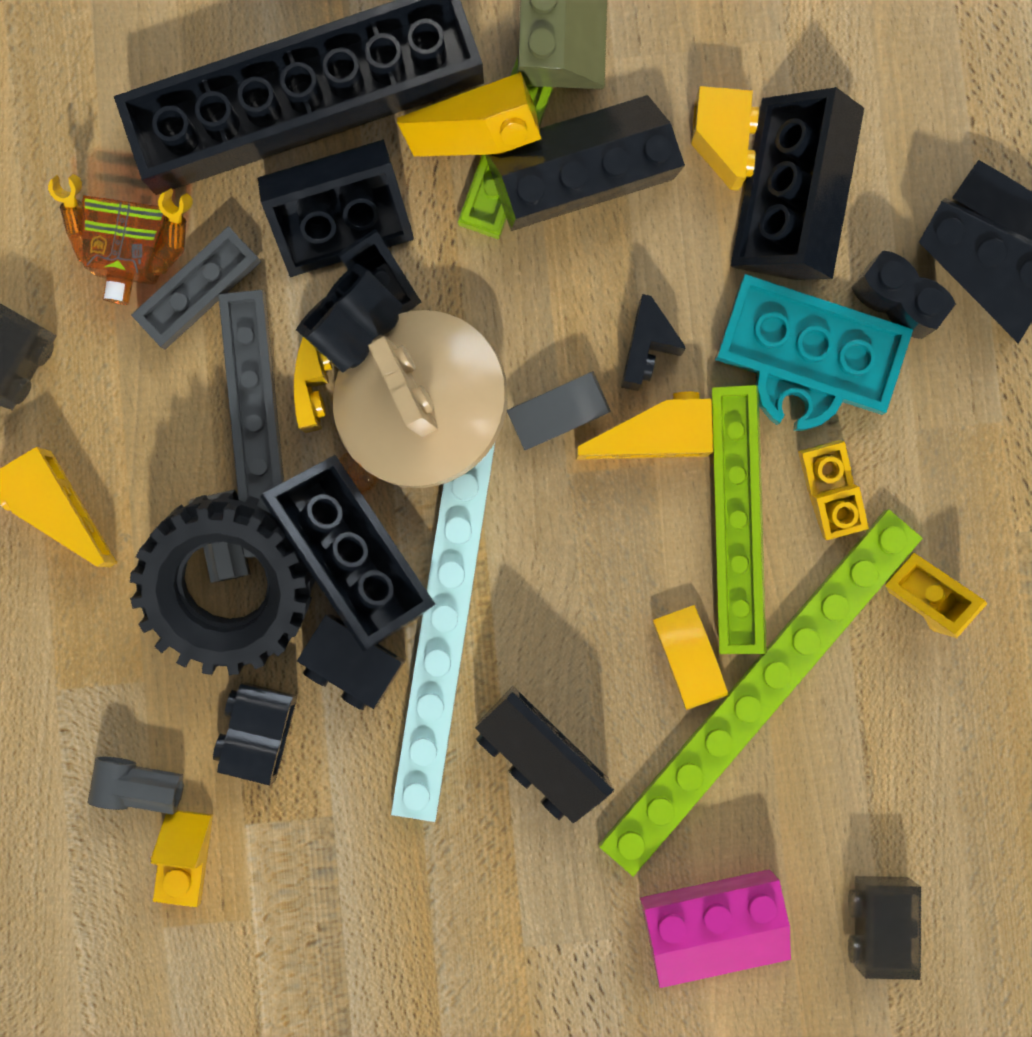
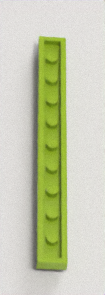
M884 510L766 648L767 653L761 654L728 692V695L721 700L600 841L599 847L634 877L923 538L891 510Z

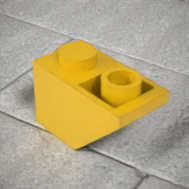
M700 86L694 101L691 145L730 190L739 191L746 177H752L755 166V150L748 149L749 134L756 133L759 108L752 106L753 90Z

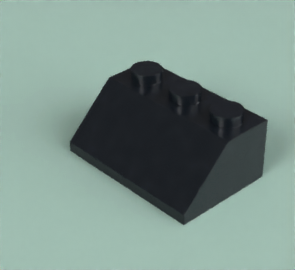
M384 139L257 177L261 204L290 277L342 262L338 253L374 229L377 230L387 248L415 240Z
M514 686L476 723L475 729L480 733L476 738L478 743L493 757L501 753L512 764L508 769L510 774L526 789L533 784L545 796L540 801L542 805L558 820L566 816L574 824L608 798L614 791L609 778Z

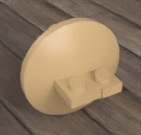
M418 310L398 314L399 320L390 332L377 336L368 345L369 353L360 365L355 368H349L345 372L338 371L333 392V414L337 432L345 449L363 469L375 477L394 485L409 488H427L448 483L464 475L475 467L493 447L506 416L508 403L507 381L503 366L495 350L484 336L470 324L458 317L438 311Z

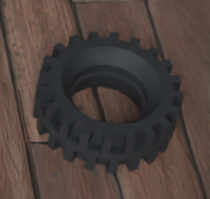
M222 493L218 499L208 500L207 495L196 497L191 504L185 507L180 505L174 509L154 529L136 555L139 561L130 574V583L136 584L137 591L130 599L132 609L142 608L144 618L140 621L139 626L143 633L153 629L160 637L154 646L157 650L163 653L170 646L180 653L176 664L186 668L192 659L203 663L202 673L209 675L214 673L217 666H227L229 675L240 674L243 666L252 663L256 670L264 666L268 657L272 654L279 656L284 652L290 639L297 635L312 600L311 590L315 579L272 514L258 507V498L249 496L245 502L233 500V493ZM227 542L240 545L254 554L265 570L268 583L265 599L259 608L244 617L229 619L212 615L197 605L189 594L185 581L187 562L194 552L207 544Z

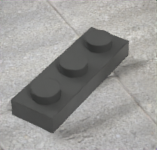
M228 226L133 312L131 316L162 349L166 350L219 301L218 294L228 293L259 265L261 260Z

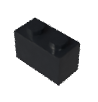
M332 614L324 616L297 659L298 663L306 667L303 671L306 677L326 687L328 682L343 690L340 697L360 710H364L366 705L372 709L379 705L406 661L379 643L362 651L344 622Z

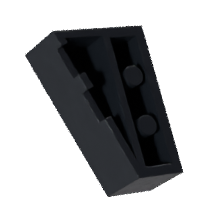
M944 198L919 243L1019 344L1032 323V240Z

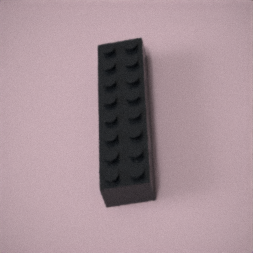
M395 0L113 97L141 180L155 195H159L170 188L176 189L484 84L483 63L460 0Z

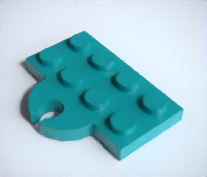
M744 274L715 360L757 374L755 385L758 386L759 407L768 419L776 425L780 424L785 416L782 409L783 399L788 395L799 397L804 403L805 411L802 417L794 422L793 431H804L818 427L837 413L842 402L880 415L887 413L913 329Z

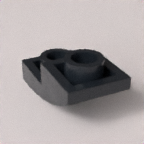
M978 160L952 197L954 202L1032 240V191Z

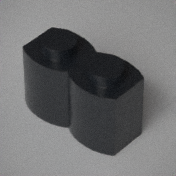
M882 251L874 258L851 287L856 297L865 306L877 312L887 313L890 321L913 329L911 337L923 339L937 330L956 305L952 295L942 285L931 279L919 277L915 268L905 258L889 251Z
M356 263L337 280L327 296L307 313L296 331L336 368L345 372L349 368L357 367L366 359L369 353L368 345L372 343L374 338L390 332L399 320L398 314L402 310L403 305L368 269Z
M250 683L240 684L238 691L232 690L225 707V716L230 717L229 728L226 735L222 733L219 735L213 752V760L219 761L217 773L269 786L275 783L284 753L286 738L291 726L297 695Z

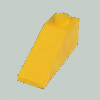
M521 72L397 117V124L414 157L502 154L541 140L536 109Z
M699 392L673 393L672 400H665L578 446L576 460L707 457L713 453L712 400L700 399Z
M35 447L0 468V505L5 510H11L13 514L96 567H112L117 564L116 559L52 451Z

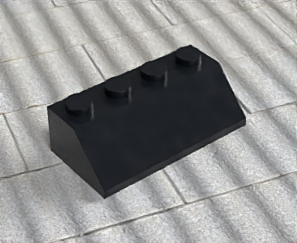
M837 87L762 98L752 149L755 150V166L752 177H747L731 267L792 280L833 279L865 109Z
M648 95L539 128L541 140L502 154L485 155L511 231L674 180L685 166L670 121Z
M336 455L262 493L260 496L362 651L384 641L415 621L435 605Z

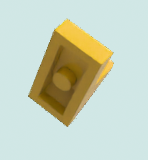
M916 553L911 555L885 585L890 594L922 615L931 630L954 638H958L987 605L986 600Z
M177 810L174 814L166 813L150 861L151 864L158 865L153 902L198 907L201 904L213 820L212 814Z

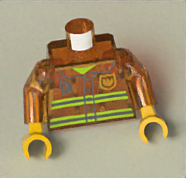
M72 174L68 178L71 192L65 191L61 187L58 175L54 176L48 184V190L55 200L63 202L59 208L66 234L78 261L83 263L84 268L93 275L106 278L102 300L119 305H129L133 282L156 284L159 275L166 274L184 253L187 221L182 214L192 207L193 199L189 194L186 193L180 197L179 207L175 206L172 201V188L159 196L158 206L83 195L81 202L76 199V195L82 189V181L77 175Z

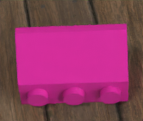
M770 869L640 897L659 988L791 960L790 925L780 880Z

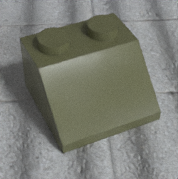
M520 0L518 73H522L526 86L604 89L607 0Z

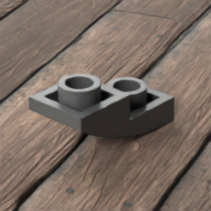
M593 371L507 410L524 450H528L611 412Z

